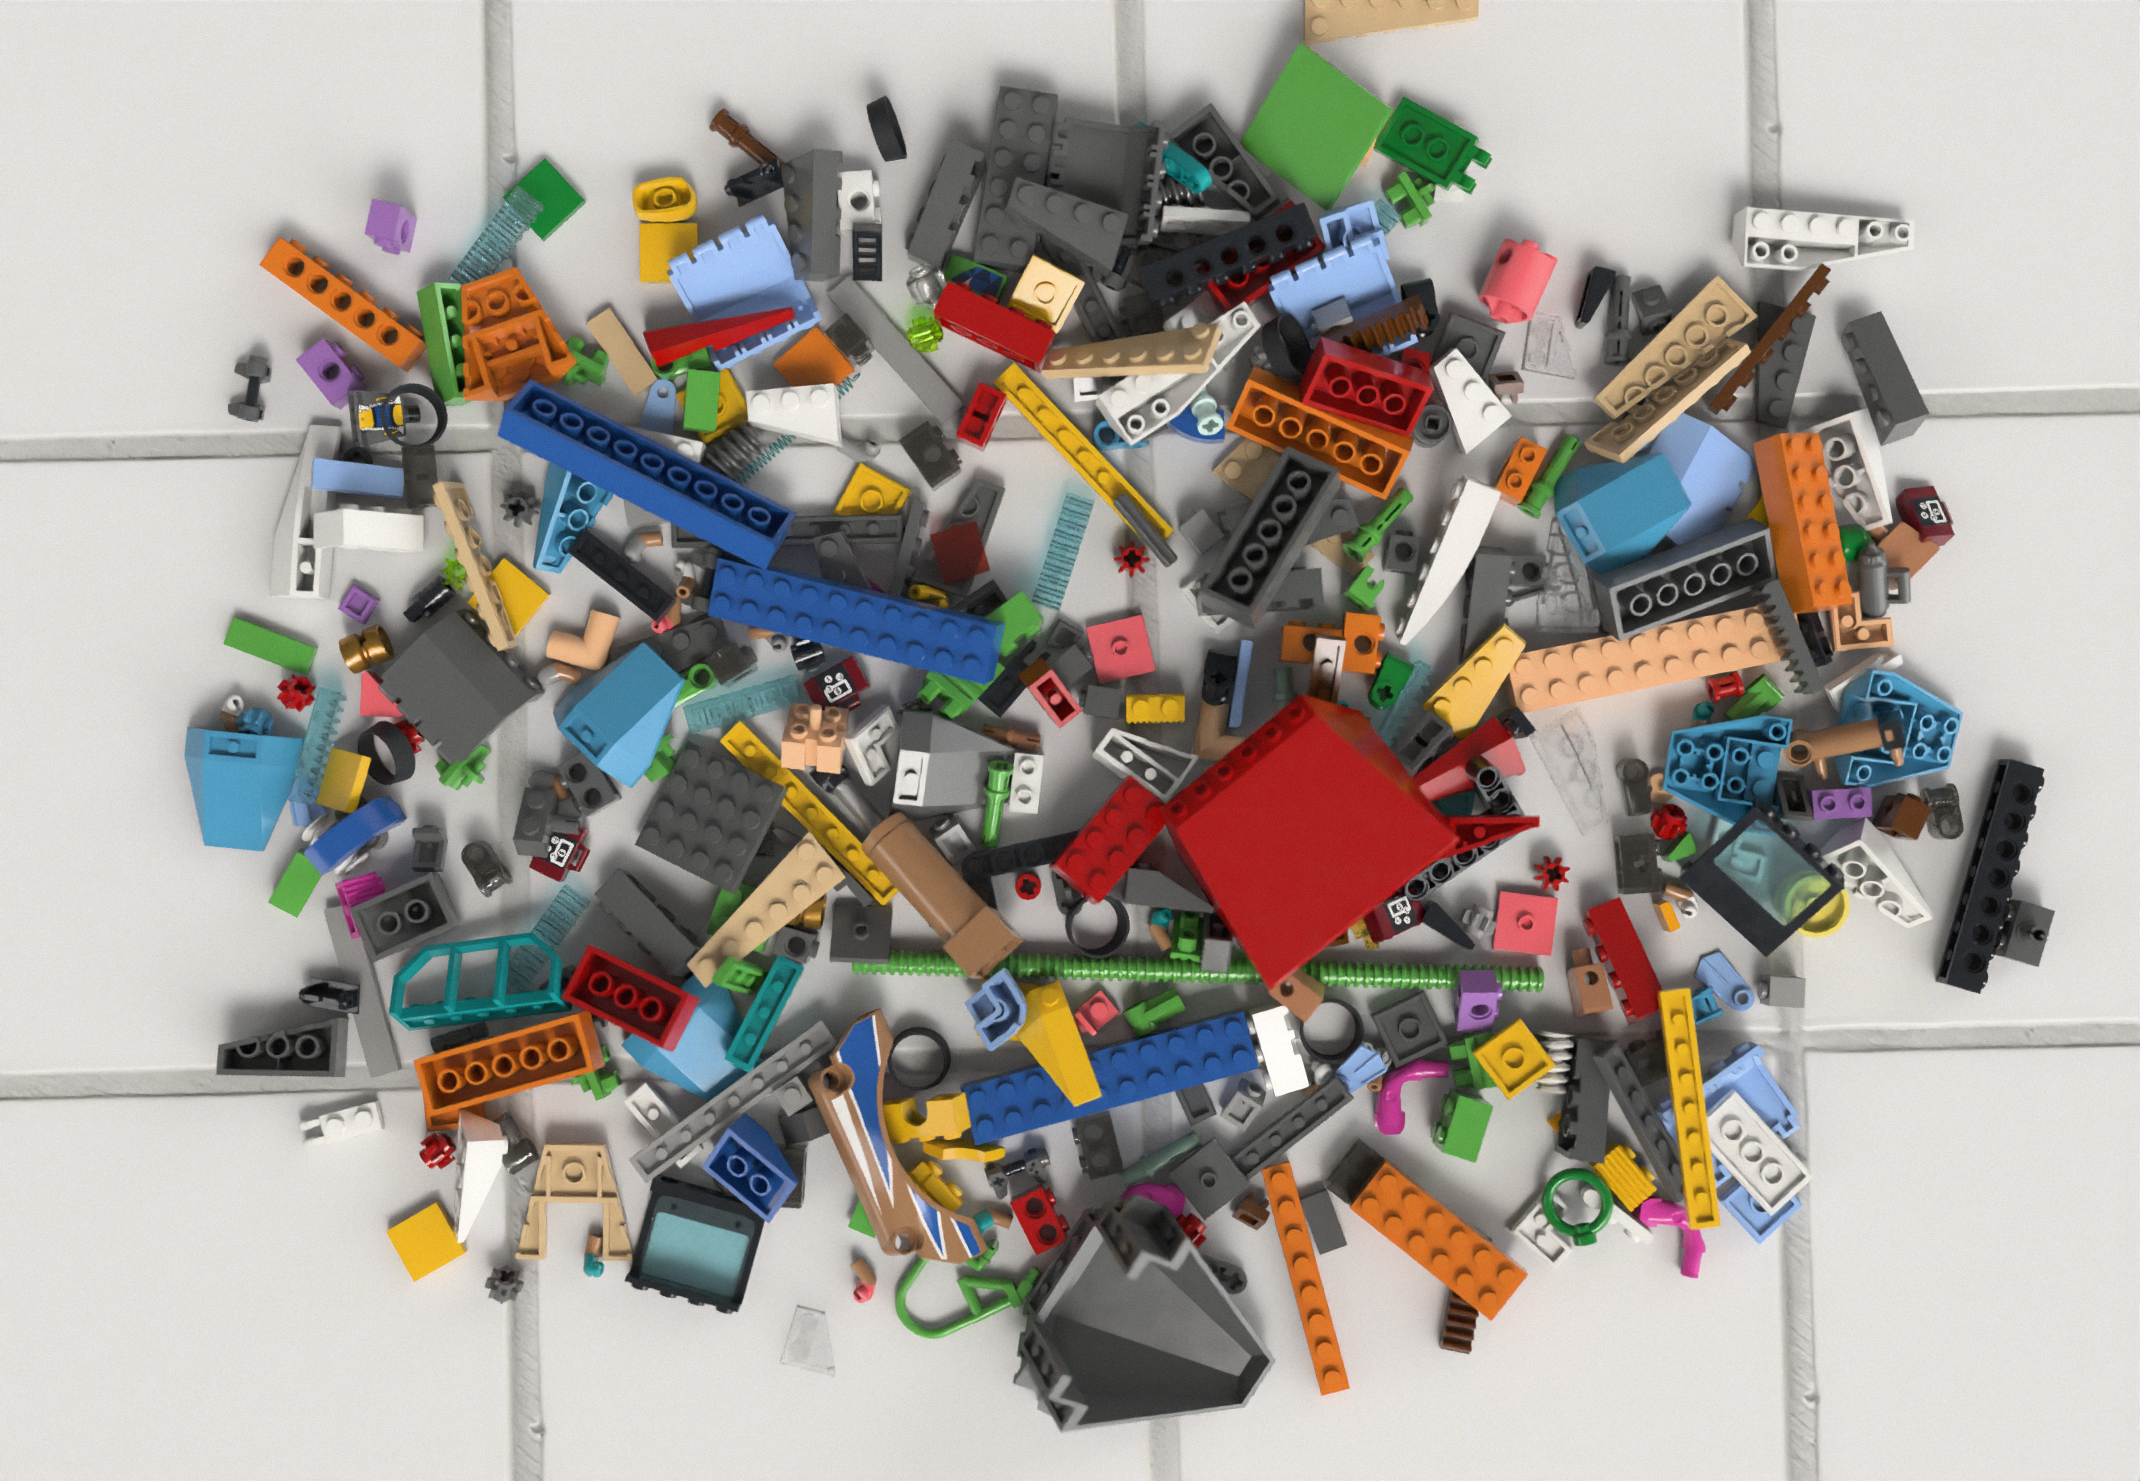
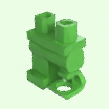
M997 662L994 680L985 685L929 671L922 681L923 685L917 696L927 704H930L937 696L945 703L938 713L945 718L953 720L958 715L961 717L1004 671L1005 667Z
M1493 1030L1461 1034L1462 1039L1447 1044L1451 1060L1466 1059L1467 1068L1452 1070L1456 1087H1472L1474 1090L1497 1087L1472 1053V1051L1495 1035Z

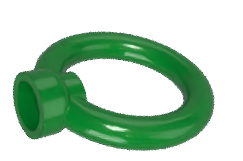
M1569 1168L1553 1175L1543 1189L1541 1198L1542 1209L1548 1222L1557 1231L1572 1237L1575 1246H1588L1596 1243V1233L1606 1226L1613 1212L1612 1194L1604 1180L1592 1171L1582 1168ZM1569 1180H1582L1588 1182L1597 1190L1601 1199V1209L1594 1221L1571 1225L1557 1215L1553 1199L1556 1190L1561 1184Z

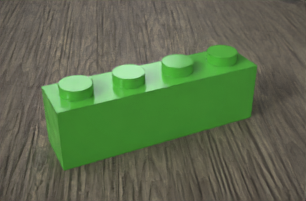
M434 282L417 291L433 388L441 397L445 406H463L472 401L465 400L463 388H465V376L463 375L465 354L462 347L464 324L462 323L460 283Z

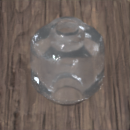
M925 263L913 268L909 272L910 276L907 278L906 286L913 302L917 306H927L928 309H934L947 283L938 267Z

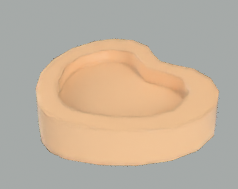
M1656 773L1649 778L1651 790L1648 798L1652 803L1663 804L1674 796L1661 789L1664 774Z

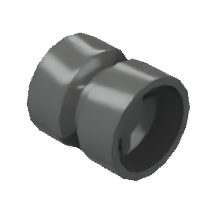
M1439 405L1425 406L1410 434L1414 438L1413 442L1423 448H1432L1443 441L1450 434L1452 428V418L1449 412Z

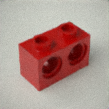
M980 382L956 433L957 440L984 452L1007 402V394Z
M1040 1183L1010 1199L1014 1213L1036 1256L1065 1241L1070 1227L1063 1214L1058 1216L1053 1206L1057 1204V1201L1050 1187L1045 1189L1043 1184ZM1032 1198H1038L1043 1202V1207L1039 1211H1032L1028 1208L1027 1202ZM1050 1224L1056 1228V1233L1052 1237H1045L1040 1233V1228L1043 1225Z

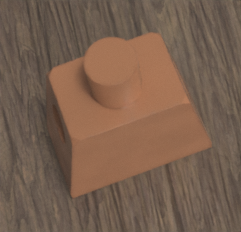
M1902 521L1892 524L1888 529L1885 526L1866 531L1875 541V547H1880L1885 551L1888 567L1909 568L1910 579L1940 550L1932 541L1921 543L1919 532ZM1888 577L1889 588L1891 590L1898 589V578Z
M1589 948L1572 951L1575 967L1567 970V980L1574 1017L1598 1014L1614 1009L1603 964H1592ZM1584 975L1588 976L1589 984L1584 981Z
M1299 968L1272 990L1268 989V993L1305 1023L1323 1001L1325 986ZM1284 982H1289V983H1291L1292 985H1291V986H1287V985L1284 984Z

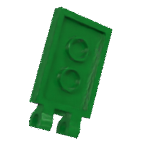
M1405 97L1402 98L1373 147L1374 151L1446 191H1449L1452 184L1470 195L1477 184L1475 179L1464 174L1469 164L1473 161L1478 166L1487 169L1492 161L1490 153L1476 147L1479 142L1477 136Z

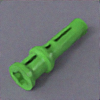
M1565 434L1538 479L1532 480L1530 484L1531 489L1524 500L1517 504V508L1532 518H1540L1541 509L1548 498L1553 497L1554 486L1582 444L1581 441L1570 434Z
M1399 488L1370 522L1361 524L1358 527V533L1350 541L1347 540L1342 545L1346 555L1355 562H1363L1366 558L1365 554L1372 546H1377L1381 542V534L1408 504L1413 501V495L1407 489Z
M1002 760L990 761L987 767L990 771L988 783L984 786L987 802L979 841L980 845H983L985 848H996L998 846L1005 799L1008 798L1011 791L1008 785L1010 775L1014 772V766Z

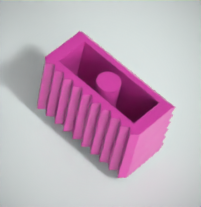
M375 871L335 883L351 939L359 938L361 935L349 908L385 893L384 882L381 877H377Z

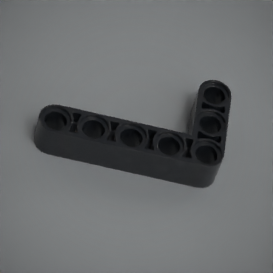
M1481 756L1474 757L1467 762L1465 766L1466 777L1486 809L1480 815H1525L1502 774L1493 764ZM1484 770H1486L1485 774L1482 777H1479L1480 774ZM1499 792L1498 796L1493 799L1494 795ZM1516 835L1432 862L1399 889L1413 901L1423 899ZM1439 864V866L1433 870L1434 866ZM1415 888L1417 892L1412 894L1408 890Z
M1079 830L969 854L962 862L964 880L973 890L977 887L988 889L990 897L985 903L988 907L999 911L992 876L1051 864L1058 856L1052 850L1053 843L1059 839L1069 843ZM1028 846L1039 848L1041 856L1037 861L1030 862L1025 859L1024 850ZM1007 852L1011 855L1012 863L1009 867L1001 868L996 864L998 853ZM978 858L982 861L983 871L981 873L972 874L969 872L967 863L970 859Z

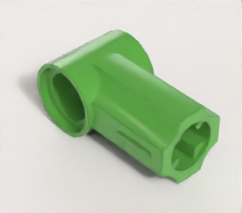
M707 347L673 361V367L665 372L659 370L653 357L651 360V366L657 377L669 381L687 374L688 369L703 370L712 367Z
M697 664L681 675L685 682L674 709L704 691L713 689L718 684L720 675L715 666L711 664ZM702 669H706L710 673V680L706 685L701 684L698 680V674Z
M1764 673L1746 687V693L1723 714L1727 721L1759 716L1763 712H1767L1775 707L1785 695Z
M1173 987L1148 1001L1143 1000L1124 1010L1123 1013L1136 1038H1139L1158 1028L1160 1023L1186 1009Z

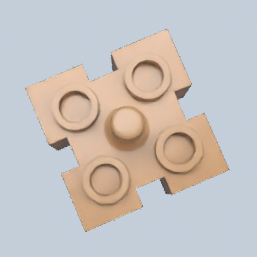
M791 702L787 716V726L784 728L781 740V767L805 770L806 765L816 766V771L840 774L843 750L846 748L844 738L848 735L849 709L826 706L825 710L822 711L821 706L818 704L810 705Z

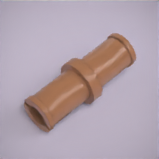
M986 723L983 724L982 734L1012 747L1038 753L1041 734L1018 731L1016 727L1012 726L1008 729Z

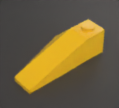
M1058 980L1031 990L1024 996L1028 1011L1026 1022L1016 1033L1018 1039L1050 1075L1074 1107L1102 1097L1060 981Z

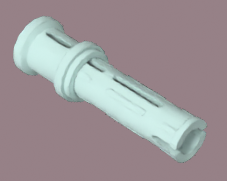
M1206 387L1192 400L1190 408L1192 414L1197 417L1198 431L1203 435H1212L1219 432L1224 423L1222 417L1217 414L1216 400L1208 394Z

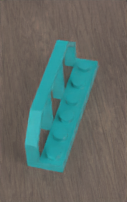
M533 932L424 946L394 975L389 1014L407 1030L414 1031L572 1011V1003L561 998L564 993L561 989L563 960ZM536 944L551 958L549 986L541 991L521 990L517 994L506 995L511 947ZM498 949L493 994L486 998L466 997L463 1001H457L462 953ZM449 955L444 1001H438L436 1004L431 1005L412 1004L407 1008H403L406 983L433 957Z

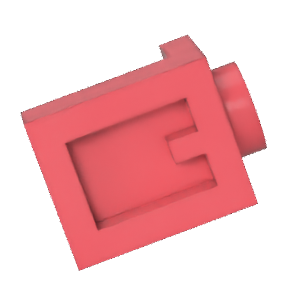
M1100 989L1074 1011V1015L1077 1017L1074 1021L1083 1034L1089 1032L1094 1036L1102 1026L1119 1013V1010Z

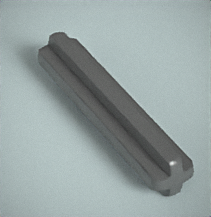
M1125 493L1117 497L1113 502L1114 506L1165 567H1170L1178 559L1177 555Z

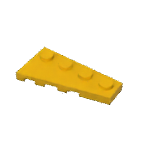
M1503 623L1422 702V707L1427 712L1431 710L1452 727L1454 735L1462 741L1472 733L1526 646L1525 640Z

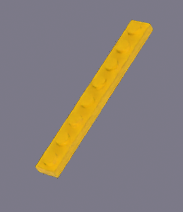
M1015 363L993 382V385L999 391L1007 394V399L1141 540L1142 538L1114 506V500L1123 493L1131 499L1164 541L1174 532Z
M739 721L720 740L748 770L788 789L781 804L813 834L882 906L899 892L862 851V842L789 768L781 767V760L742 721Z
M1690 988L1657 991L1688 1228L1695 1230L1719 1227L1721 1224Z

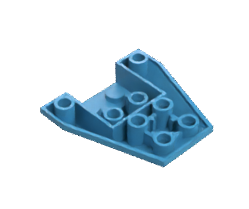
M1664 453L1633 457L1624 464L1610 461L1580 466L1560 477L1554 486L1555 514L1583 564L1600 575L1646 558L1693 505Z
M642 642L568 692L553 711L557 729L596 767L629 788H633L651 766L685 679L646 642Z
M1868 669L1845 691L1837 726L1878 718V713L1900 709L1906 732V747L1902 748L1904 764L1902 766H1895L1890 751H1885L1884 747L1834 756L1841 783L1873 787L1949 769L1963 712L1897 673Z
M1759 715L1670 731L1661 789L1732 825H1735L1751 810L1752 802L1756 798L1762 804L1765 802L1769 803L1778 813L1779 806L1772 805L1781 748L1789 747L1793 719ZM1756 820L1745 830L1768 835L1775 834L1761 820Z
M187 727L184 757L204 846L265 851L302 768L305 739Z
M693 975L679 988L701 999L674 1052L662 1049L634 1034H631L621 1046L641 1067L709 1101L748 1073L724 1061V1057L740 1029L743 1019L728 988L718 986L714 982L704 987L698 978ZM759 1057L754 1068L763 1062L761 1057Z

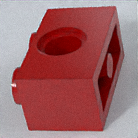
M1041 657L1018 675L1048 717L1059 729L1083 711L1055 672Z

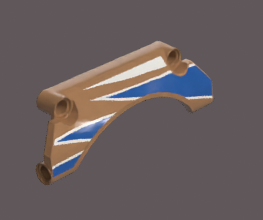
M881 1008L875 1009L858 1017L856 1022L848 1026L829 1056L832 1065L811 1073L808 1079L809 1089L815 1098L882 1251L888 1256L908 1255L916 1251L920 1259L962 1264L983 1254L988 1250V1247L975 1219L956 1214L931 1200L910 1179L893 1150L884 1120L883 1081L894 1037ZM824 1075L829 1078L828 1088L823 1084ZM897 1236H899L901 1240V1245L899 1249L896 1247L895 1239Z

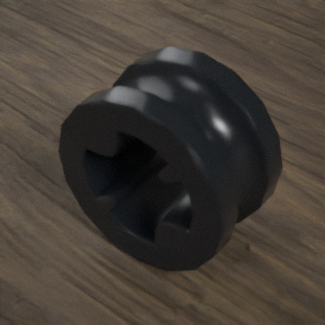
M358 447L347 450L343 457V461L352 462L353 458L355 459L358 457V454H361L360 457L364 459V464L373 465L371 454Z

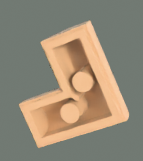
M1851 591L1853 604L1829 610L1833 652L1894 646L1891 617L1862 620L1859 591Z
M591 610L583 637L554 630L547 645V658L597 672L607 666L610 656L609 650L612 649L620 618Z
M1204 700L1201 701L1192 754L1200 756L1198 759L1217 762L1246 739L1225 734L1230 705L1212 706Z

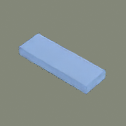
M313 458L311 489L395 499L403 497V468Z
M1241 640L1239 644L1227 727L1231 728L1241 727L1253 643L1249 640Z

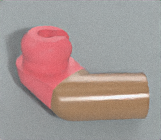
M670 595L677 602L658 624L656 621H652L651 628L655 633L660 634L672 630L680 624L681 598L677 595Z
M860 1257L850 1266L859 1277L856 1289L853 1291V1297L858 1303H864L873 1296L877 1279L863 1257Z

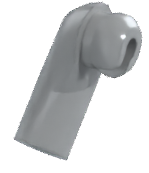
M843 438V448L837 447L836 449L852 460L862 463L879 455L880 443L875 438H869L868 442L855 445Z

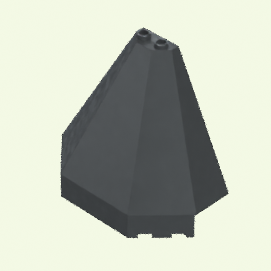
M1132 1194L1129 1195L1127 1200L1116 1199L1103 1203L1101 1208L1090 1207L1083 1211L1024 1303L1023 1316L1027 1317L1025 1332H1021L1019 1337L1017 1357L1021 1358V1365L1018 1372L1014 1374L1013 1384L1040 1392L1059 1431L1066 1432L1245 1408L1276 1360L1166 1205Z

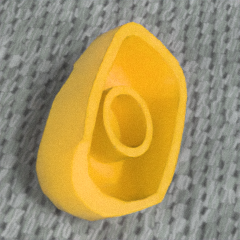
M665 177L646 181L635 186L632 191L633 208L640 220L651 222L663 221L666 223L689 219L697 211L698 201L695 191L682 177Z

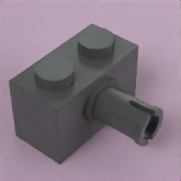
M525 787L513 836L518 855L547 858L550 837L554 832L580 834L578 828L581 829V816L557 815L559 805L554 790Z
M2011 899L2004 909V925L1996 937L1995 955L2039 967L2055 911L2028 902Z

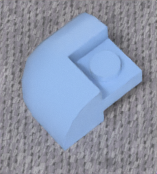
M1370 198L1345 207L1338 206L1318 216L1327 251L1342 245L1345 246L1346 251L1352 249L1351 241L1369 234L1371 240L1378 239L1385 259L1390 258L1383 230L1379 226L1373 199Z
M1005 968L982 984V989L964 1002L977 1023L974 1028L989 1051L997 1049L1015 1035L1026 1022L1028 1006L1024 994L1009 970Z

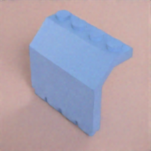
M763 214L745 222L744 224L748 231L744 233L737 226L719 235L718 238L721 244L718 246L711 239L691 249L695 256L692 259L685 252L668 261L671 267L667 271L668 276L694 322L792 307L795 313V318L721 350L715 351L713 345L707 346L718 372L725 368H731L739 361L751 355H757L765 348L777 342H783L791 335L803 329H809L822 320L804 281L794 280V272L791 265L792 258L773 220L766 221Z
M1367 234L1351 241L1352 249L1346 251L1345 246L1342 245L1323 253L1324 261L1321 263L1318 262L1317 257H1314L1294 266L1296 274L1291 275L1290 270L1287 269L1270 276L1272 284L1267 287L1279 315L1283 313L1290 314L1299 323L1308 341L1315 338L1311 327L1312 324L1316 323L1312 311L1342 298H1345L1354 321L1401 302L1377 238L1371 240L1370 235ZM1406 332L1405 339L1402 340L1397 336L1393 344L1385 341L1381 349L1375 345L1372 348V353L1384 357L1417 343L1418 339L1416 334L1412 335L1410 332Z
M1681 413L1673 423L1666 426L1657 434L1654 440L1648 442L1634 456L1664 453L1693 504L1664 536L1674 546L1721 530L1729 517V514L1724 510L1732 511L1743 491L1738 484L1746 485L1755 469V466L1750 463L1753 457L1712 425Z
M1753 1042L1738 1044L1732 1049V1055L1724 1061L1719 1059L1713 1062L1707 1068L1708 1072L1701 1076L1706 1112L1733 1089L1774 1133L1777 1132L1782 1139H1785L1800 1128L1795 1120L1799 1114L1762 1064L1760 1058L1766 1054L1758 1044ZM1670 1094L1660 1101L1661 1106L1655 1109L1667 1134L1677 1146ZM1712 1154L1715 1185L1717 1188L1732 1176Z

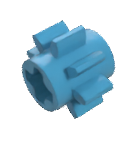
M259 707L248 708L246 713L241 712L236 721V724L239 725L237 730L239 733L272 736L276 727L272 725L274 719L271 714Z

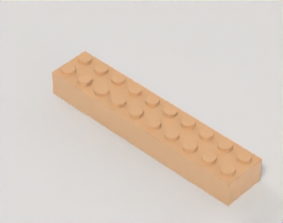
M1755 606L1660 625L1621 641H1618L1613 636H1606L1521 653L1504 679L1510 708L1519 707L1525 713L1781 661L1780 658L1786 652L1785 650H1776L1775 648L1781 641L1780 639L1771 638L1776 632L1775 628H1767L1766 626L1772 620L1771 617H1762L1767 607ZM1794 614L1795 619H1796V621H1797V623H1798L1797 615Z

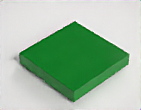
M545 158L503 196L505 201L543 241L549 238L586 203Z

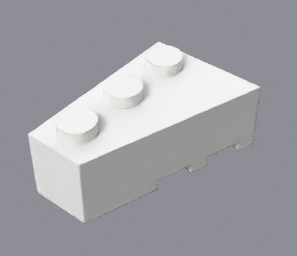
M1457 348L1449 349L1430 366L1429 371L1439 398L1452 418V430L1460 453H1469L1512 416Z
M834 383L746 391L748 421L754 427L803 437L812 441H820L843 448L839 397Z
M341 504L339 510L314 513V549L342 547V550H353L355 548L382 552L423 551V515H412V510L394 509V513H388L385 507H367V511L359 510V505Z
M1111 728L1091 755L1123 779L1131 775L1164 805L1200 757L1148 741L1145 738L1115 728Z
M1277 1000L1248 1009L1250 1017H1247L1246 1021L1250 1035L1255 1034L1258 1045L1253 1046L1258 1063L1264 1061L1267 1072L1263 1073L1262 1076L1267 1091L1272 1089L1274 1095L1279 1096L1308 1087L1309 1083L1295 1041L1294 1030L1291 1028L1288 1019V1009Z

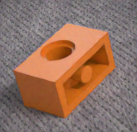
M1523 437L1514 442L1492 486L1501 492L1500 499L1513 506L1522 502L1547 449Z
M1350 612L1343 614L1341 630L1342 637L1346 638L1342 672L1373 675L1375 674V669H1380L1382 653L1377 652L1378 640L1383 641L1385 623H1380L1381 616ZM1358 636L1365 637L1368 640L1369 647L1366 652H1359L1355 648L1354 641Z
M1289 621L1288 625L1281 627L1278 662L1311 664L1313 651H1309L1303 646L1304 637L1306 635L1315 637L1316 634L1342 637V630L1335 629V624L1318 623L1317 628L1306 627V622Z

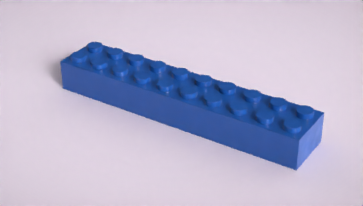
M532 379L525 384L504 409L497 436L764 570L767 569L786 539L796 512Z
M732 555L717 559L708 610L709 616L984 685L994 680L1005 628L1004 622L769 565L764 570L740 557Z
M1242 1008L1154 1031L1139 1038L1132 1037L1085 1050L1102 1097L1075 1107L1039 1063L963 1083L960 1090L966 1094L972 1135L975 1145L1255 1070L1259 1068L1244 1011Z

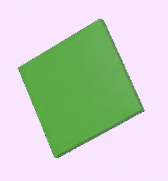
M1299 43L1240 141V144L1245 151L1324 210L1328 211L1334 206L1394 109L1304 43Z

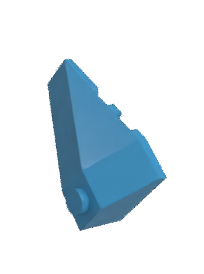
M550 463L544 487L533 568L561 574L572 557L568 553L569 549L588 527H593L596 522L594 518L603 505H608L613 494Z

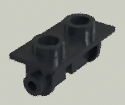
M779 159L762 164L759 168L740 177L728 180L727 185L724 186L726 194L737 197L738 207H741L782 188L783 181Z
M1819 613L1796 614L1799 628L1816 668L1833 662L1831 656L1834 654L1831 651L1827 637L1819 638L1817 634L1824 631Z
M311 977L310 986L299 991V999L313 1007L359 1014L360 985Z

